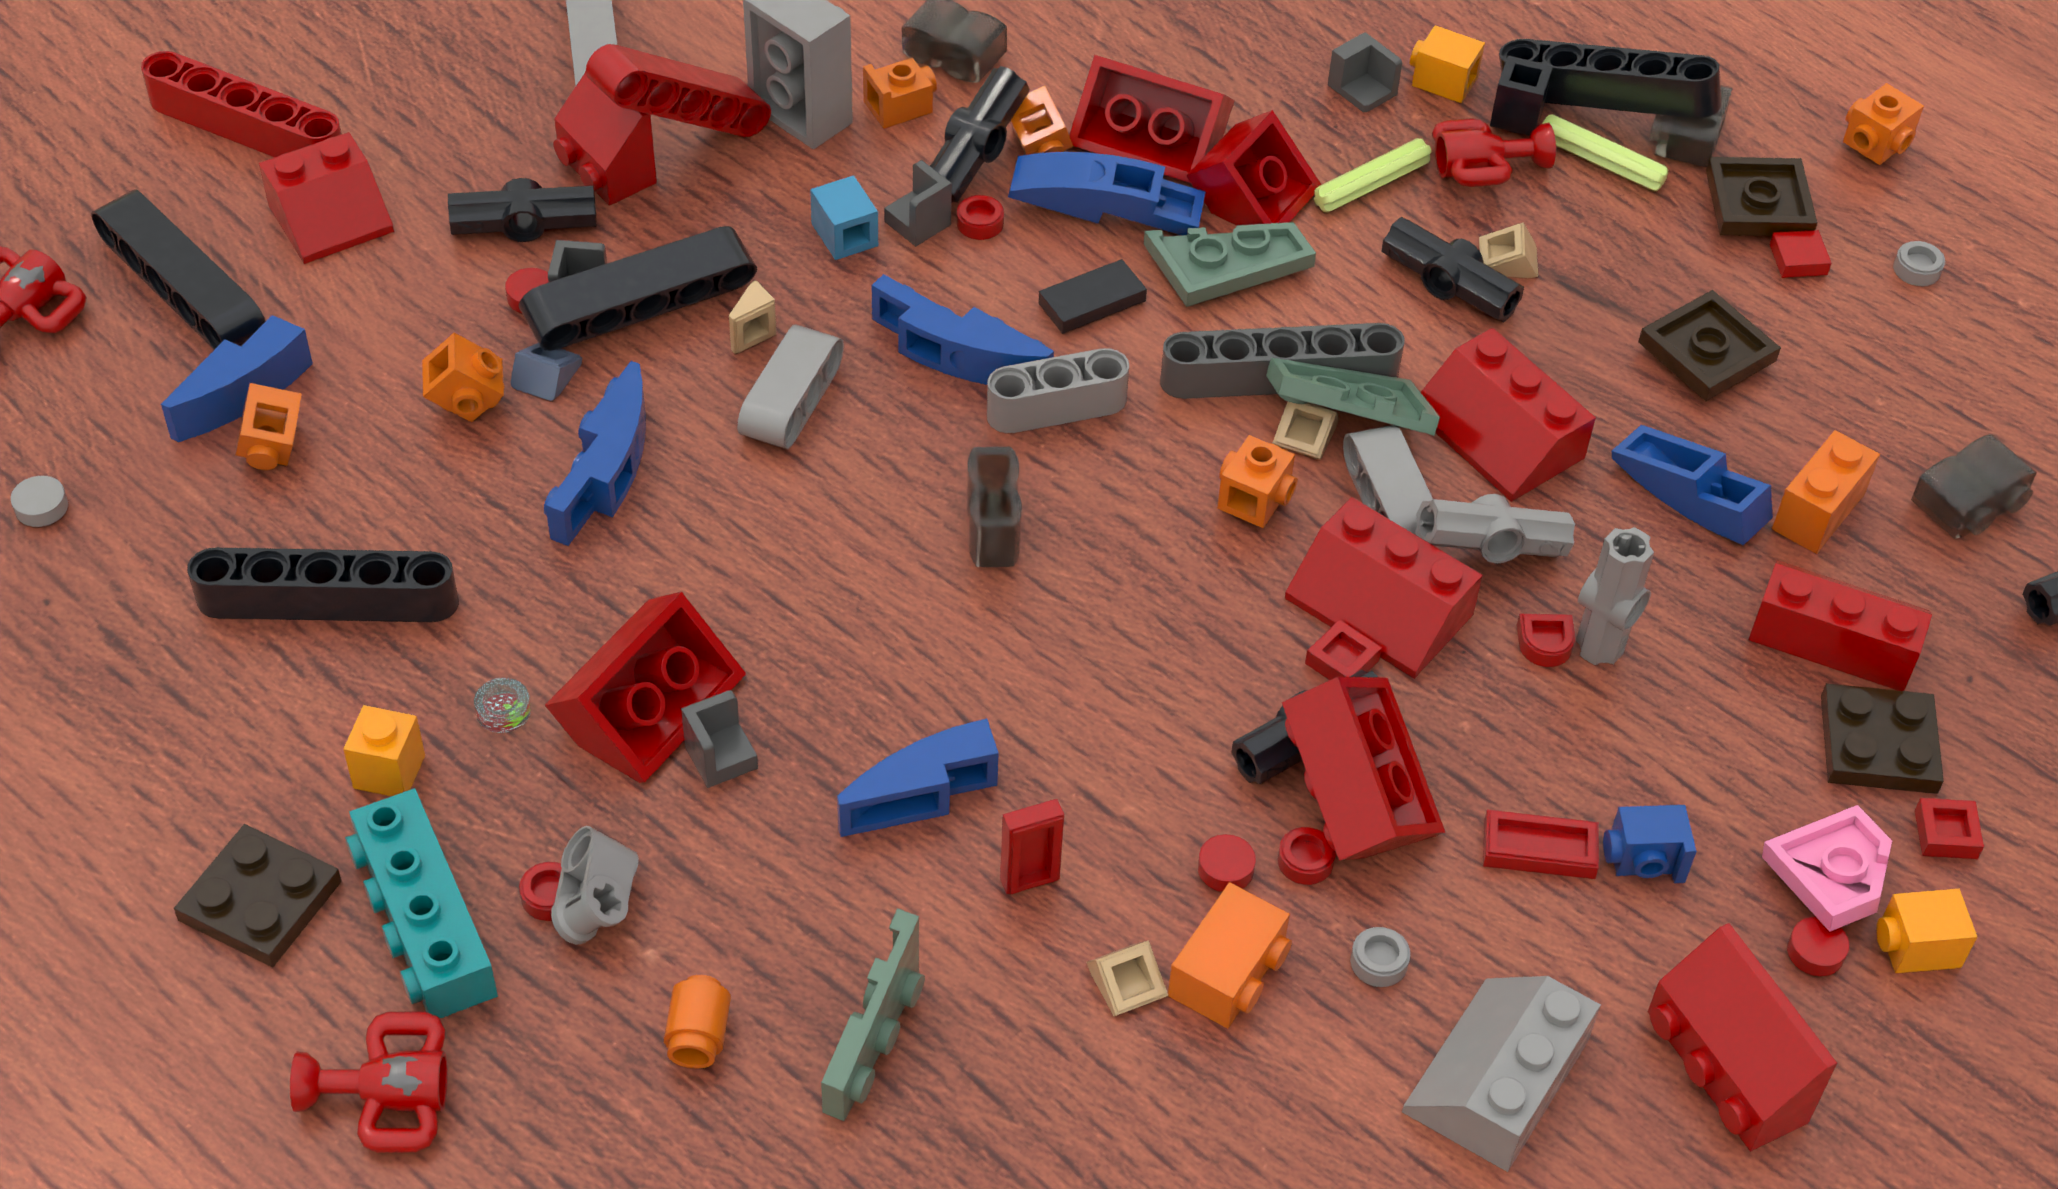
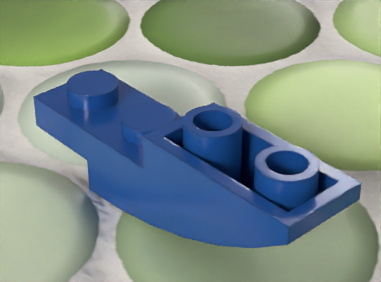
M1049 152L1018 156L1008 197L1097 224L1104 212L1175 234L1187 235V228H1199L1205 191L1164 180L1165 166L1146 161L1087 152Z
M884 274L872 284V320L898 334V353L944 374L987 385L990 374L998 368L1054 357V351L1046 347L1039 340L1024 335L1006 325L1001 319L992 317L976 307H973L967 314L960 317L949 308L936 304L915 292L911 287L902 285Z
M630 361L620 376L614 377L609 382L604 397L593 411H588L581 420L578 435L582 440L583 451L574 459L571 472L559 487L555 486L549 492L544 504V513L547 516L551 540L569 546L594 511L613 518L636 477L646 437V412L639 363Z

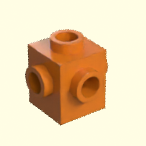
M1885 83L1866 99L1859 98L1850 107L1845 121L1848 122V127L1843 143L1881 165L1895 153L1902 154L1910 146L1915 137V130L1924 105Z
M455 332L422 360L423 397L439 405L444 410L453 412L470 422L477 419L488 408L495 407L502 396H504L505 385L503 383L502 358L495 355L491 350L482 348Z
M1248 435L1237 452L1231 450L1223 461L1219 473L1221 482L1217 509L1264 528L1279 504L1286 506L1295 492L1298 478L1292 476L1295 454L1275 444Z

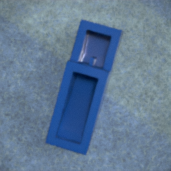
M272 315L242 346L224 340L161 403L170 438L177 442H182L210 432L242 417L250 383L282 390L291 385L313 364L305 329Z
M1640 425L1611 451L1612 459L1659 500L1693 522L1739 544L1744 545L1773 518L1771 485L1727 470L1726 453L1644 425Z
M988 719L955 726L920 739L891 754L860 775L837 795L840 837L949 815L950 795L997 786L999 753Z

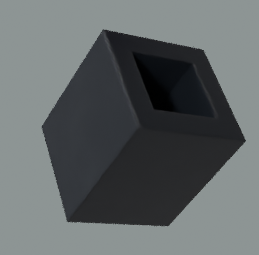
M1508 56L1498 83L1490 126L1530 136L1531 132L1538 126L1544 109L1553 66Z

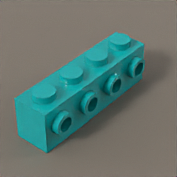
M414 788L349 811L355 834L345 837L346 844L355 868L360 869L367 866L371 876L370 879L364 880L363 884L373 912L378 913L385 910L389 923L381 925L392 958L404 956L408 968L400 971V975L411 1004L422 1001L426 1012L443 1018L498 997L492 965L416 789Z

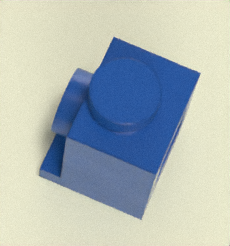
M1685 805L1618 807L1612 829L1605 830L1603 837L1605 860L1608 864L1614 863L1616 876L1637 875L1642 878H1654L1662 874H1672L1674 883H1685L1697 852Z

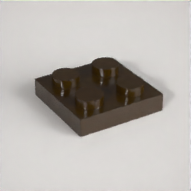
M1709 157L1706 175L1720 235L1772 236L1773 232L1811 231L1816 229L1817 219L1802 158Z
M1714 290L1705 293L1642 328L1638 343L1705 401L1776 362L1781 349L1780 346Z
M1825 684L1821 694L1828 783L1933 794L1939 793L1944 778L1934 694Z
M244 824L177 903L174 911L178 921L270 967H274L340 885L342 880L338 868Z

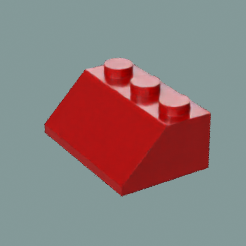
M1094 55L1069 136L1074 147L1097 154L1121 156L1165 166L1164 175L1190 183L1186 175L1224 136L1235 100L1222 93Z
M1494 328L1455 348L1421 391V394L1440 416L1435 433L1511 502L1586 457L1596 417Z
M1351 497L1319 530L1285 592V599L1330 627L1338 620L1343 621L1382 647L1380 658L1415 679L1474 615L1483 575Z
M1776 560L1748 640L1895 690L1905 691L1921 654L1932 613L1930 610Z
M681 591L647 600L545 704V707L578 747L635 781L643 783L684 741L681 708L732 690L746 675V672Z
M1336 677L1282 702L1287 716L1285 721L1287 734L1292 743L1299 749L1306 768L1304 773L1306 786L1310 794L1318 801L1325 821L1323 830L1326 841L1331 849L1336 852L1339 861L1368 858L1445 833L1388 678Z
M1730 923L1719 927L1659 980L1647 1011L1656 1033L1662 1039L1668 1040L1684 1061V1067L1694 1084L1705 1089L1718 1107L1719 1115L1725 1127L1731 1133L1738 1135L1750 1152L1808 1124L1837 1065L1836 1060Z

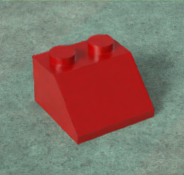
M585 71L554 118L557 139L554 140L553 145L561 163L565 166L570 165L580 175L584 186H594V191L610 206L657 183L651 115L621 108L616 105L587 77Z
M1273 110L1235 124L1186 175L1195 189L1205 191L1204 203L1211 214L1236 226L1289 223L1315 195L1314 190L1322 185Z
M349 132L259 163L268 206L304 264L394 232L392 221L368 160Z

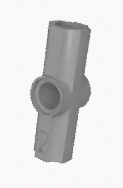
M1487 494L1479 497L1472 503L1432 499L1431 501L1423 500L1416 513V536L1433 546L1480 550L1482 556L1492 563H1504L1514 559L1519 554L1548 557L1568 556L1574 545L1575 523L1569 513L1511 507L1508 500L1499 494Z
M1635 527L1625 530L1615 528L1604 539L1597 568L1586 580L1578 597V603L1585 607L1576 641L1580 645V656L1593 665L1599 663L1614 664L1624 654L1631 627L1645 610L1651 596L1650 590L1646 589L1644 585L1654 551L1650 547V536Z

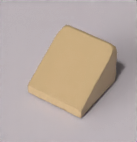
M1524 222L1479 237L1480 253L1484 264L1506 277H1538L1537 247Z
M756 280L748 286L729 314L731 350L734 354L740 353L776 335L775 299Z
M1288 401L1272 444L1321 460L1339 421L1338 414L1335 411L1310 403L1296 404Z
M1149 940L1127 946L1086 962L1113 1016L1168 996Z

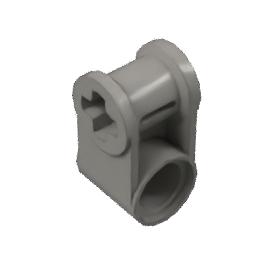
M590 826L580 828L572 836L561 858L562 870L551 914L554 928L563 939L576 945L583 944L596 935L598 928L602 926H615L625 919L628 912L632 881L638 867L639 857L637 852Z

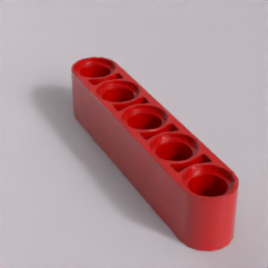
M607 44L598 48L591 55L586 65L587 77L621 108L742 137H751L758 134L767 125L771 117L770 105L736 76L615 44Z
M159 51L150 54L141 63L149 101L154 110L272 157H278L328 138L342 135L339 119L330 111L178 53Z

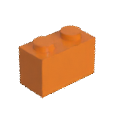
M1834 430L1785 489L1772 530L1817 554L1865 495L1880 453Z
M1229 882L1172 963L1168 997L1229 1029L1240 1011L1248 1014L1257 1003L1264 987V982L1261 979L1270 968L1277 971L1285 961L1292 945V940L1286 938L1290 914Z

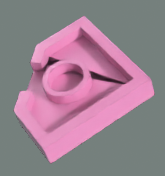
M1856 805L1765 841L1762 858L1831 932L1877 913L1892 840Z

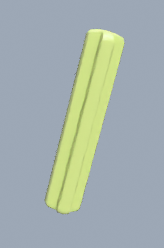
M1551 114L1542 123L1551 124L1555 135L1556 147L1649 190L1658 191L1667 179V166L1561 117Z
M1416 138L1318 186L1314 190V203L1323 212L1329 213L1430 162V154L1432 153L1431 147L1426 145L1423 139Z

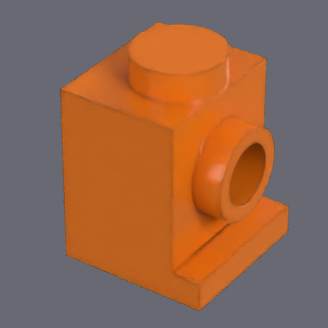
M913 57L875 69L872 64L863 66V101L883 129L933 113V93L937 90V82L929 66L920 68Z
M1044 85L1029 92L1010 121L1011 127L1025 155L1066 152L1073 145L1067 128L1046 86Z
M250 383L243 409L235 456L245 457L246 462L250 466L260 470L274 469L277 464L287 466L293 447L302 394Z

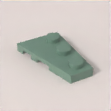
M1294 222L1237 225L1233 233L1207 234L1205 227L1187 228V235L1163 237L1162 230H1149L1144 233V246L1186 307L1303 271L1315 265L1316 252Z
M1271 357L1266 377L1278 395L1286 401L1296 404H1306L1309 402L1435 435L1440 416L1409 379Z
M898 908L889 926L890 931L893 932V949L887 961L875 958L867 977L869 983L863 998V1009L866 1011L864 1014L853 1012L850 1015L821 1082L823 1113L845 1121L855 1101L862 1104L866 1100L874 1082L875 1069L872 1068L880 1053L888 1055L893 1049L900 1031L898 1019L905 1006L910 1008L915 1006L924 986L925 975L919 973V916Z

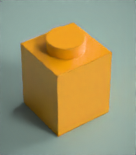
M1435 25L1425 41L1418 40L1413 48L1409 62L1410 66L1415 67L1412 86L1462 103L1479 77L1485 42Z
M363 705L343 748L353 789L387 796H394L411 790L425 758L417 716Z
M1960 888L1893 894L1883 917L1878 919L1876 928L1879 946L1883 952H1888L1895 974L1962 968L1977 939V934Z

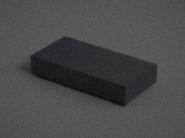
M1121 259L1039 291L1038 303L1061 333L1064 334L1145 302L1147 288Z

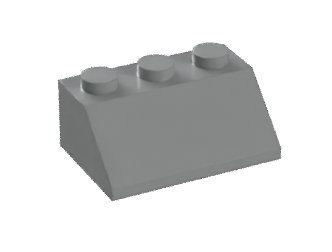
M743 0L748 86L770 105V121L814 150L853 123L850 15L827 0Z
M1549 976L1487 978L1407 1099L1402 1113L1508 1172L1588 1043L1601 1004Z

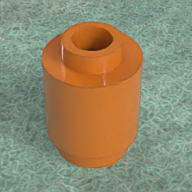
M693 975L686 980L678 982L672 989L664 1044L668 1048V1058L677 1065L694 1069L706 1068L715 1062L716 1055L723 1050L731 994L717 979L707 975Z

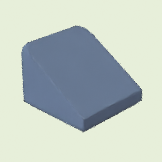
M536 343L515 353L510 382L511 387L549 401L555 400L581 366L583 357L563 349L544 350L540 347L539 343Z

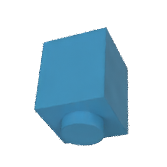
M854 175L810 189L811 224L835 260L879 246L878 210Z

